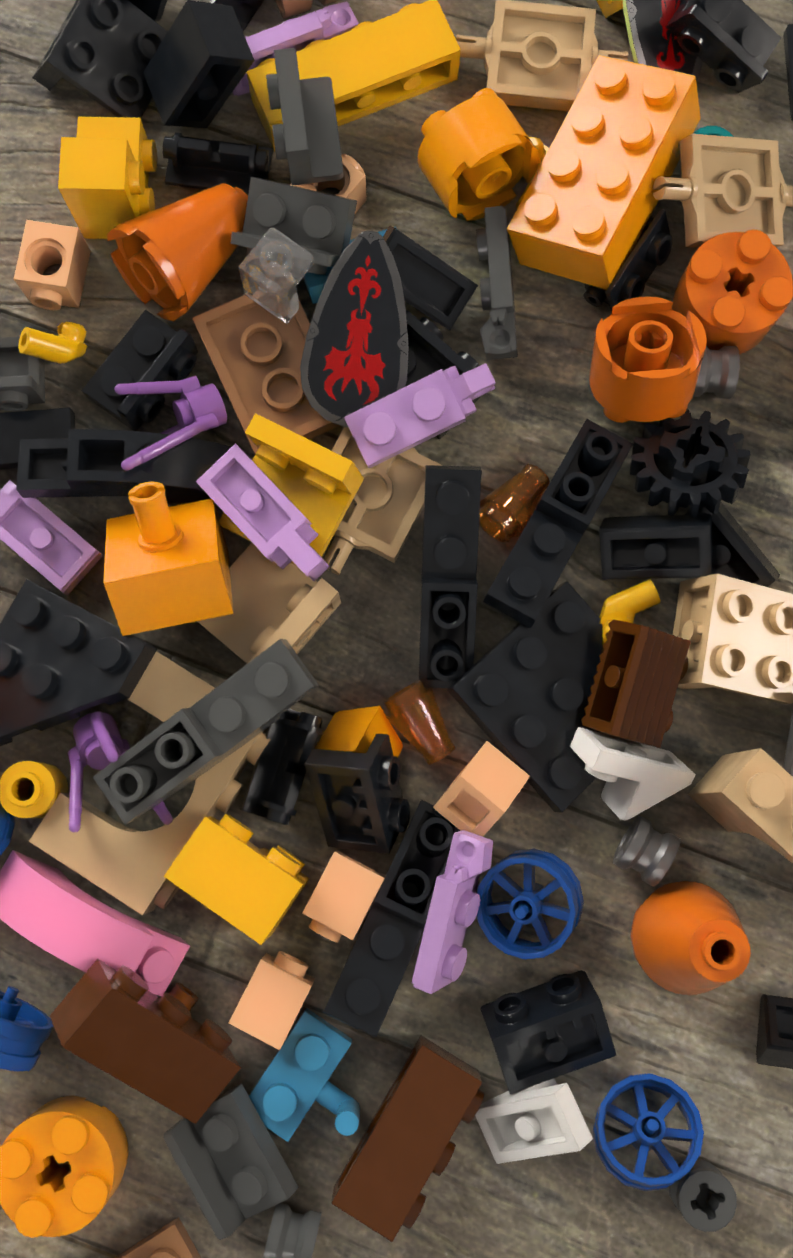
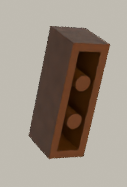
M97 959L50 1015L62 1048L196 1124L241 1069L228 1048L232 1043V1039L213 1021L206 1019L201 1025L190 1018L192 1016L190 1011L174 996L164 993L159 998L149 992L147 983L130 968L122 965L116 971Z
M420 1035L335 1183L331 1204L393 1242L402 1225L410 1229L424 1206L426 1196L420 1192L431 1173L440 1176L453 1155L455 1143L451 1142L450 1139L461 1120L469 1124L483 1101L485 1093L479 1089L482 1084L479 1071Z

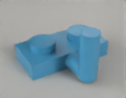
M307 1007L249 1095L265 1127L286 1142L290 1140L314 1101L336 1115L335 1127L341 1135L350 1136L357 1131L359 1126V1103L328 1081L352 1044V1039Z

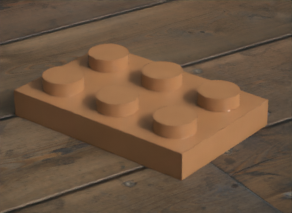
M288 276L192 317L244 433L255 413L307 439L314 438L340 426L327 421L315 411L302 389L300 365L310 322ZM246 435L247 440L255 455V453L258 450V447Z

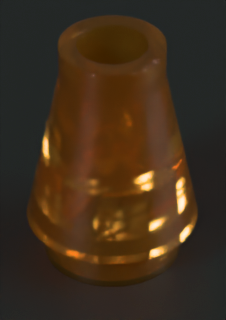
M526 464L519 473L480 501V527L492 538L503 543L509 542L512 537H520L543 492L550 483L548 476L537 466Z
M417 680L404 687L383 702L389 712L386 718L416 748L428 765L443 759L455 750L456 747L449 737L432 688L426 690L421 680Z

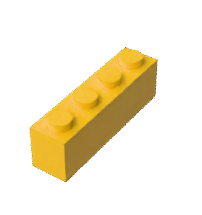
M428 0L421 4L412 3L406 5L397 13L377 21L362 22L351 31L328 40L313 41L304 49L297 51L296 54L300 80L319 77L331 78L337 125L339 127L458 80L461 49L438 0ZM270 58L261 62L256 68L248 70L246 74L253 105L275 152L272 125L283 124L281 109L271 110L266 75L277 74L275 58Z

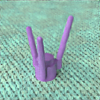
M196 375L179 381L117 384L114 388L115 392L119 395L181 393V399L173 401V410L178 425L161 432V434H168L169 436L123 460L121 467L125 471L153 459L201 432L227 423L225 406L218 389L213 383L201 387Z
M102 712L87 714L77 721L73 728L76 746L67 753L71 765L69 830L73 833L78 832L81 827L84 766L89 765L92 769L102 770L110 763L117 761L119 756L130 749L128 741L121 738L114 718ZM164 802L153 808L164 824L168 825L172 822V815Z

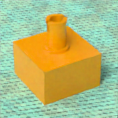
M152 481L133 487L128 493V499L133 506L135 514L110 518L106 522L103 583L122 636L233 614L229 554L223 529L219 524L220 518L216 503L212 499H206L168 507L163 484Z

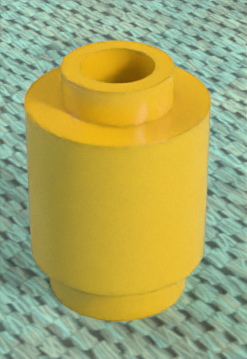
M21 761L10 766L0 778V803L9 814L18 818H44L59 794L69 792L68 782L63 772L56 766L47 763ZM31 782H33V784H34V793H33L32 797L30 798V797H29V786H30Z

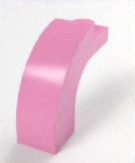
M12 850L0 871V919L9 927L38 947L84 972H87L97 959L116 971L122 965L126 966L147 983L149 992L161 997L164 995L190 948V945L181 937L141 922L107 906L77 887L59 869Z

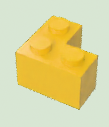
M78 117L77 137H61L58 189L85 239H107V234L119 223L155 210L154 192L152 188H148L149 172H156L157 148L155 140L147 138L141 118Z
M226 813L220 821L214 816H205L163 877L262 945L274 933L310 878L301 873L305 863L279 845L277 847L273 846L271 850H268L266 847L259 849L249 842L254 832Z

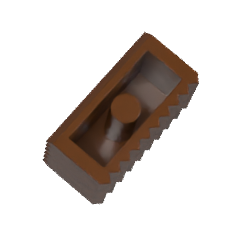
M613 619L608 624L610 631L605 634L607 641L602 645L604 652L599 655L601 662L596 666L598 673L593 676L595 684L590 687L592 694L587 698L589 705L584 708L586 715L581 719L582 724L585 727L609 735L661 748L664 734L670 729L673 722L672 706L679 681L685 676L688 669L687 653L691 641L647 626Z

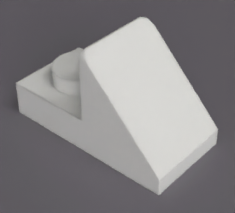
M581 727L577 728L570 745L573 751L586 763L585 770L589 774L607 781L601 798L620 820L631 819L692 784L696 775L671 751Z
M555 1078L512 1094L509 1091L482 1103L475 1115L496 1164L581 1151L593 1140L568 1083L557 1085Z

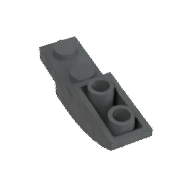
M279 639L193 706L178 711L119 756L117 761L110 763L94 775L93 778L126 825L178 792L279 720V715L317 688L319 684L286 639Z

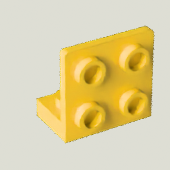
M255 413L245 431V434L258 447L252 461L312 523L311 527L319 535L309 545L322 557L364 478L353 461ZM223 512L219 524L224 529L251 542Z

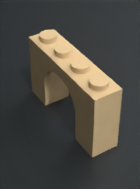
M156 651L128 700L162 722H165L181 709L193 706L215 688ZM267 728L196 778L194 789L187 805L168 825L165 824L150 831L132 829L119 823L82 799L81 827L78 832L73 833L69 830L70 793H60L28 842L139 914L145 915L154 911L156 906L164 910L177 893L179 887L163 876L204 817L214 816L218 809L226 813L233 805L243 788V785L237 779L248 762L255 766L260 755L271 740L266 739L265 733Z
M762 748L722 755L688 795L728 832L750 834L772 847L793 864V777Z

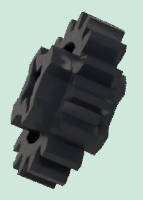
M687 409L678 420L673 418L660 420L659 427L647 422L644 425L643 436L635 437L633 443L630 475L636 476L635 490L637 492L650 490L648 504L651 507L658 505L662 501L668 503L667 510L670 516H674L679 507L687 508L690 518H696L699 507L703 506L713 515L718 513L721 500L733 504L736 501L738 489L745 486L749 472L747 467L751 454L749 450L742 449L744 435L742 433L728 435L730 421L725 419L715 425L710 422L711 412L706 410L699 419H693L689 409Z

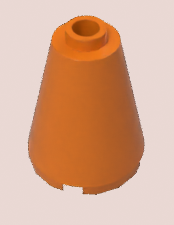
M222 183L115 226L107 234V242L116 240L118 248L110 254L122 278L134 294L144 304L153 299L163 308L157 315L165 320L174 322L182 315H185L239 246L230 243L232 232H243L248 195L238 187L233 188L226 183Z
M690 881L664 884L656 889L639 906L634 914L630 935L634 956L648 977L668 991L683 995H697L709 992L739 977L749 963L750 944L735 909L721 893L707 885Z

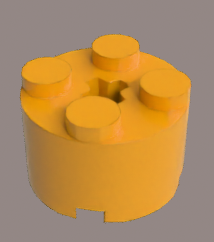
M491 88L479 90L470 99L456 105L448 112L440 110L431 114L422 125L421 132L424 135V139L419 147L417 156L419 168L450 215L456 219L457 214H463L467 221L478 220L485 217L484 208L504 207L517 196L512 188L522 176L528 183L538 167L539 152L505 102Z
M65 1096L54 1099L41 1106L19 1124L0 1147V1205L7 1216L15 1223L17 1230L24 1236L31 1238L39 1236L60 1237L84 1228L96 1218L118 1188L128 1160V1141L119 1119L105 1106L100 1107L79 1096ZM68 1161L71 1166L70 1172L65 1167L60 1168L58 1164Z

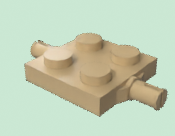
M496 0L494 20L487 32V38L456 35V41L461 49L460 57L483 59L487 74L486 88L494 90L496 95L506 105L569 112L599 55L628 61V52L598 50V42L594 33L596 9L514 0Z
M690 134L680 140L681 178L658 176L653 184V190L658 191L654 192L653 196L656 200H680L682 202L686 247H700L707 240L723 233L746 232L752 229L760 230L767 234L771 243L776 248L784 245L782 219L785 207H793V185H786L779 167L778 141Z
M344 427L331 451L353 461L364 480L333 536L334 539L323 558L331 567V572L340 575L353 548L369 550L395 563L424 508L425 466H443L419 454L413 447L372 468H368L350 429Z

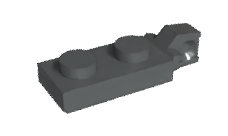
M503 206L484 208L486 228L476 229L479 261L488 260L489 277L480 278L482 309L491 311L489 312V320L482 326L480 332L487 360L518 357L507 213L506 208H503Z

